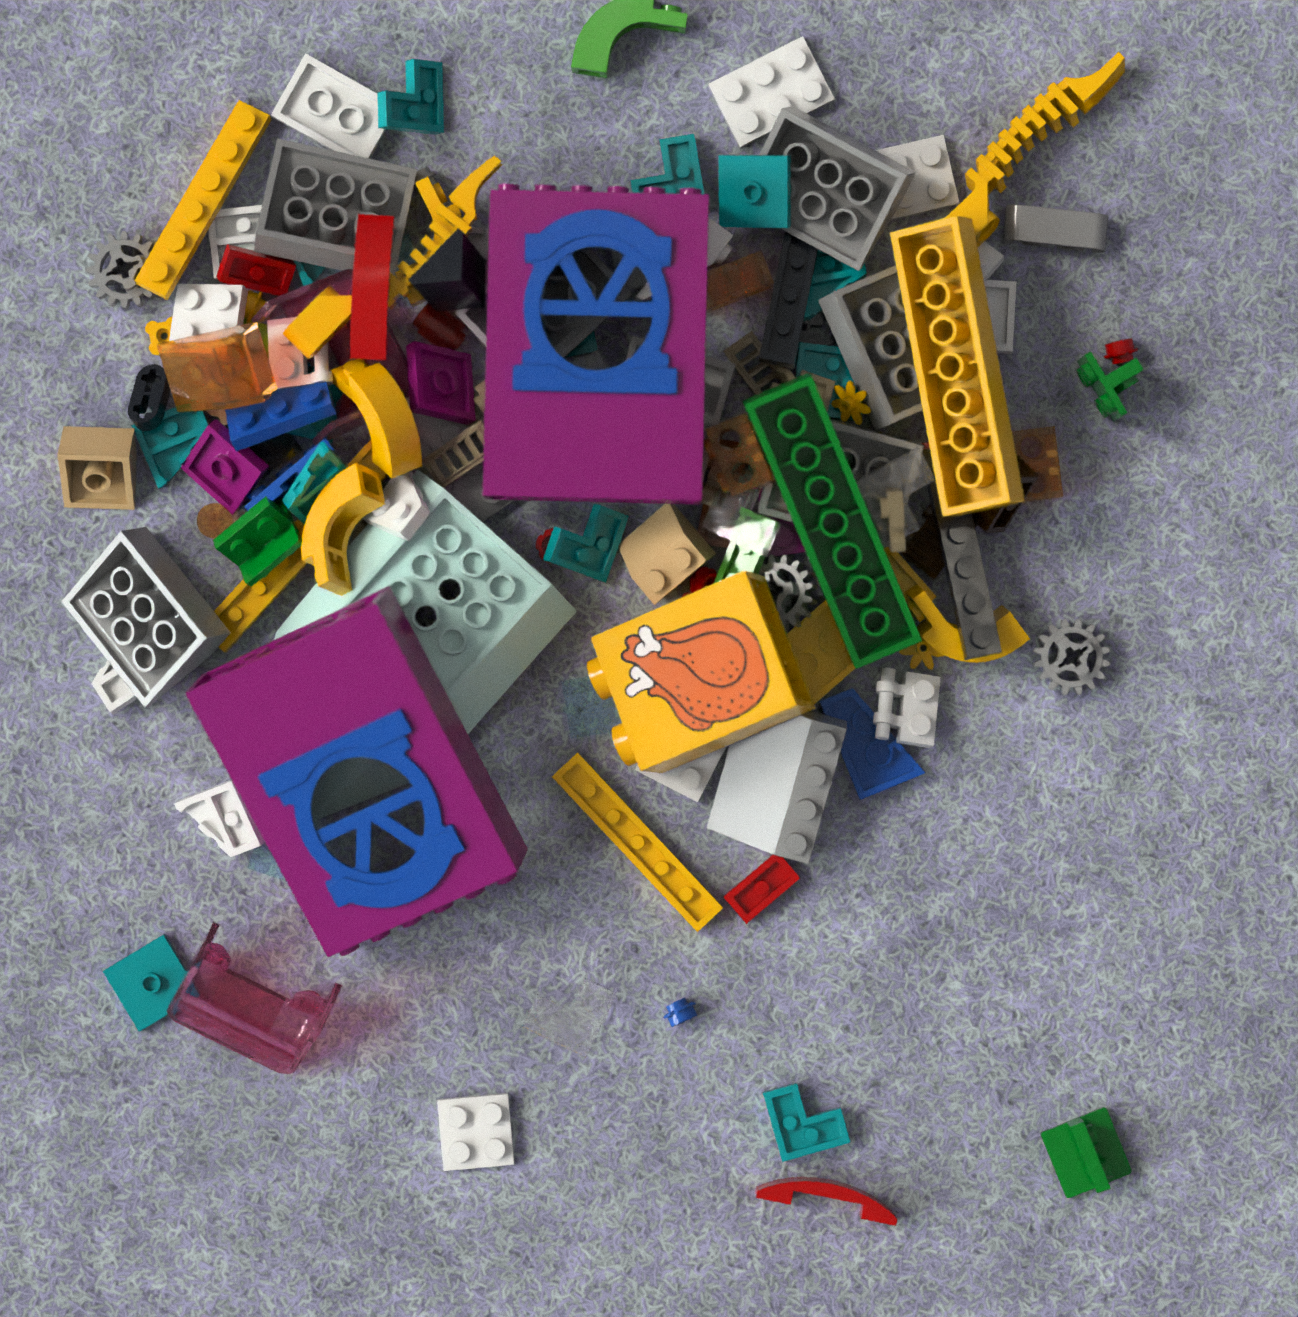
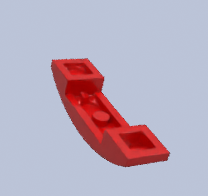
M358 214L351 299V359L387 361L388 308L395 216Z
M790 1177L756 1186L755 1196L759 1199L791 1205L793 1192L797 1191L861 1204L859 1213L861 1219L894 1226L897 1224L895 1213L880 1200L863 1190L843 1182L818 1177Z

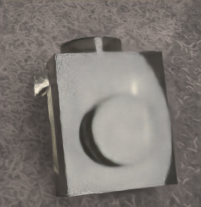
M286 433L249 447L269 465L259 482L266 480L272 472L297 457L303 451L295 438Z

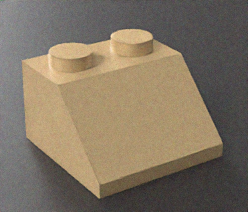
M63 426L57 456L64 508L135 510L137 469L135 429Z
M664 504L621 541L618 547L631 578L654 605L664 599L716 555L675 504Z

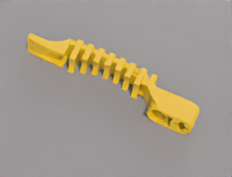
M1118 52L1094 74L1082 78L1065 77L1057 85L1054 82L1047 87V94L1043 96L1040 93L1034 98L1035 104L1032 107L1028 104L1022 110V117L1019 119L1016 116L1010 121V129L1008 131L1003 129L998 134L999 141L997 143L993 141L987 146L988 153L985 156L981 154L975 159L977 172L970 168L965 173L966 186L972 193L945 218L953 216L971 218L973 220L977 247L987 240L1000 222V219L989 210V194L994 189L1002 193L1007 188L1003 176L1005 175L1009 178L1014 173L1011 160L1018 164L1024 159L1020 147L1023 146L1028 152L1035 147L1032 134L1041 142L1048 137L1045 124L1057 134L1063 129L1060 121L1061 115L1072 127L1080 123L1077 110L1080 109L1086 114L1107 95L1125 73V57Z
M495 155L472 172L449 196L450 201L465 213L462 219L459 218L446 206L439 203L435 208L437 214L454 228L449 232L434 220L429 227L442 241L437 245L425 235L420 242L430 253L425 257L415 248L410 256L418 265L412 269L402 260L397 266L405 275L401 280L390 273L389 308L391 310L397 305L395 300L400 296L406 298L409 295V288L413 285L408 279L458 228L467 237L473 231L471 226L478 219L476 215L478 193L482 186L502 166V161ZM328 286L291 322L283 332V335L308 360L311 359L351 319L352 295H340L332 286Z

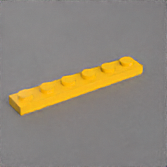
M238 100L134 281L138 286L166 300L169 299L270 124L271 117L269 114Z
M578 752L552 776L697 932L723 909V906Z

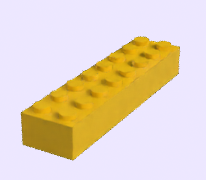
M953 216L890 232L942 515L961 516L1025 502L973 220L971 218Z

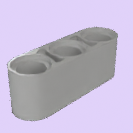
M1007 205L1003 242L1013 244V240L1022 241L1021 245L1047 248L1048 244L1057 245V249L1083 251V248L1092 249L1093 253L1105 252L1109 217L1105 214L1027 205Z

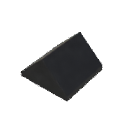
M458 228L408 281L436 312L484 307L486 260L467 236Z

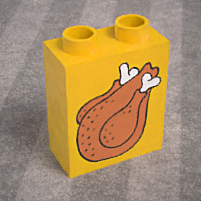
M744 570L590 637L597 654L596 658L587 661L590 681L601 699L606 700L613 697L622 723L613 726L611 730L615 748L627 766L637 763L640 771L664 773L815 709L765 576Z

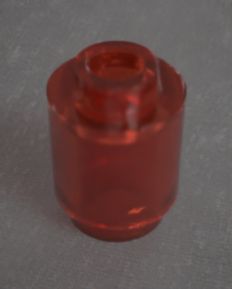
M428 303L412 323L418 329L417 333L432 345L456 351L467 336L463 333L465 325L448 311L436 312Z

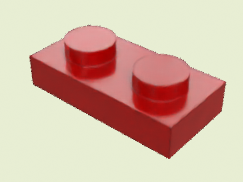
M227 244L216 277L222 283L244 285L248 289L286 297L296 264L290 259L254 252V250Z
M772 854L723 897L747 924L798 881L800 877L783 857Z

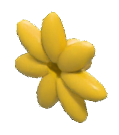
M851 380L847 382L846 390L840 385H835L834 390L839 399L833 400L831 405L840 409L843 422L852 416L855 423L861 425L863 421L861 413H871V408L862 403L867 396V392L863 390L856 393L854 382Z
M922 637L921 642L899 651L901 655H913L910 661L911 669H915L923 661L929 670H933L934 662L932 656H945L935 650ZM921 645L926 646V650L924 652L920 650Z

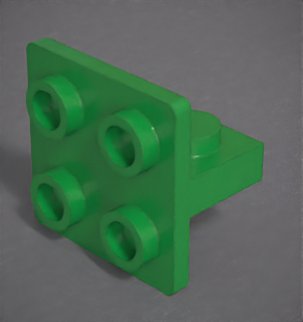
M1091 351L1082 356L1077 361L1080 367L1076 369V373L1086 388L1092 386L1098 396L1094 403L1104 418L1110 416L1114 422L1127 414L1117 394L1139 381L1136 375L1144 369L1137 357L1105 375Z
M265 496L213 540L215 548L239 566L245 583L250 587L266 577L271 570L288 556H291L302 544V538L292 514L282 501V498L273 502Z
M1105 1107L1041 1132V1138L1067 1198H1072L1092 1189L1097 1194L1111 1189L1109 1182L1129 1175L1132 1172L1108 1110Z

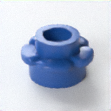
M682 998L666 1006L669 1013L664 1015V1019H668L671 1027L677 1026L697 1016L693 1007L696 1003L693 1001L688 1004L686 999Z

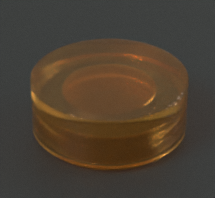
M218 503L205 505L197 516V526L200 532L212 539H215L233 524L232 514L223 505Z

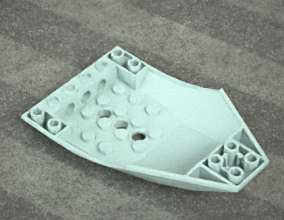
M417 470L412 478L414 483L420 488L423 495L422 500L427 504L430 514L410 541L368 524L347 547V561L352 591L340 596L318 587L316 583L277 630L275 639L390 585L467 734H469L577 611L546 578L448 491ZM447 580L455 581L460 586V594L454 600H446L439 593L441 584ZM422 607L432 608L437 615L435 623L429 627L420 626L415 620L416 612ZM353 757L339 761L321 775L315 786L312 797L313 821L410 782L397 769L377 759Z

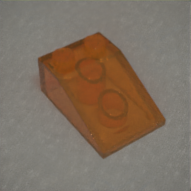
M257 322L166 341L156 345L177 412L233 409L262 403L277 390Z

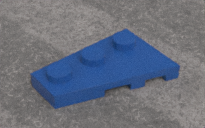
M327 382L223 397L230 441L235 451L336 414L332 392Z
M327 439L322 440L337 455L340 454L330 441H328ZM319 440L303 453L304 456L295 464L291 462L276 473L277 479L268 487L263 484L249 494L247 498L250 502L244 506L246 510H250L265 496L273 502L280 498L283 499L322 441Z
M853 688L819 701L824 715L847 721V730L840 754L859 800L925 774V771L916 763L901 744L896 743V738L891 732L889 740L875 738L874 712Z

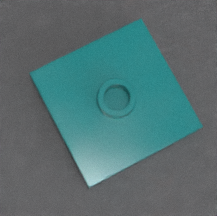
M718 155L719 225L721 227L790 228L791 155Z
M165 934L103 971L139 1032L201 995Z

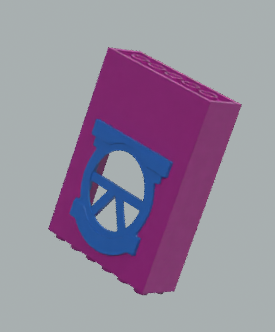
M499 184L498 190L490 189L483 497L486 500L701 505L709 194H701L702 189L681 188L680 194L665 193V188L645 187L643 188V193H629V188L624 186L607 187V192H593V187L586 185L571 186V191H556L555 185L546 184L535 185V190H520V185ZM606 247L619 251L624 255L597 301L572 257L573 252L583 248ZM560 265L580 301L542 299L541 296L545 282L555 266ZM639 267L650 286L652 301H614L633 269ZM540 315L653 318L645 341L631 358L609 369L588 370L567 362L553 349L544 333Z
M390 585L202 674L185 693L327 957L337 953L341 956L348 955L358 949L361 942L371 939L372 942L379 941L388 936L392 928L401 924L403 928L410 927L419 922L423 914L432 910L435 914L441 913L453 906L454 900L463 896L467 900L472 899L486 890L485 886L497 882L498 885H503L517 876L516 872H518L523 864L522 862L528 848ZM353 757L377 759L397 769L412 784V787L319 830L315 828L312 817V797L315 786L321 775L339 761ZM417 800L421 801L425 820L424 834L422 836L417 835L387 814ZM372 822L415 850L414 856L396 869L386 872H371ZM357 828L356 864L354 867H350L337 859L326 848L325 843Z

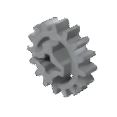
M122 231L120 240H117L112 234H108L109 244L105 246L98 241L96 243L97 248L100 250L98 255L92 253L88 255L95 262L94 266L86 268L88 274L95 276L88 284L91 288L100 287L96 296L100 300L109 296L108 305L111 307H115L118 300L121 301L122 308L125 310L129 309L130 301H134L137 306L142 307L143 296L146 295L150 299L155 297L152 292L138 286L134 281L154 247V244L150 241L142 246L143 237L138 233L132 240H130L129 234L126 231ZM124 248H134L143 255L131 257L126 254ZM110 255L111 260L108 268L103 270L104 262ZM124 262L129 266H133L128 271V278L117 274L122 270L121 264ZM118 283L123 285L127 293L114 292L108 286Z
M769 555V564L763 562L758 575L765 576L785 631L788 632L789 623L796 627L801 626L799 619L801 615L810 618L811 613L806 608L808 604L814 605L817 603V600L810 597V592H814L818 588L816 585L808 583L813 577V573L808 570L802 571L804 563L798 560L792 563V558L787 555H783L780 561L777 556ZM784 571L790 572L797 582H788ZM780 588H782L783 593L778 594V600L775 599L774 594L779 593Z
M1067 619L1061 620V629L1059 630L1053 624L1047 626L1050 635L1047 637L1040 634L1037 638L1043 643L1042 648H1033L1032 651L1040 655V660L1032 663L1033 667H1042L1043 669L1038 679L1049 678L1051 681L1048 689L1050 690L1060 685L1061 695H1067L1070 687H1073L1076 695L1082 694L1083 685L1093 690L1095 685L1092 680L1094 678L1104 680L1105 675L1099 671L1100 668L1110 666V662L1104 660L1102 655L1108 653L1110 647H1101L1099 644L1105 638L1104 634L1094 636L1092 634L1095 627L1093 624L1082 629L1081 619H1076L1073 627L1069 626ZM1075 633L1086 639L1080 643L1070 642L1065 634ZM1054 643L1053 645L1057 649L1055 660L1049 664L1048 652L1051 644ZM1067 648L1070 651L1084 648L1079 653L1080 655L1076 657L1078 663L1076 666L1073 663H1068L1058 667L1063 662V659L1067 657L1065 652ZM1094 651V664L1091 671H1089L1086 665L1088 654ZM1063 671H1069L1078 680L1066 681L1057 675Z

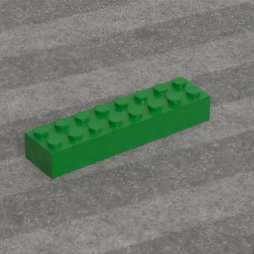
M806 373L743 400L742 403L856 669L921 642V636L813 377Z

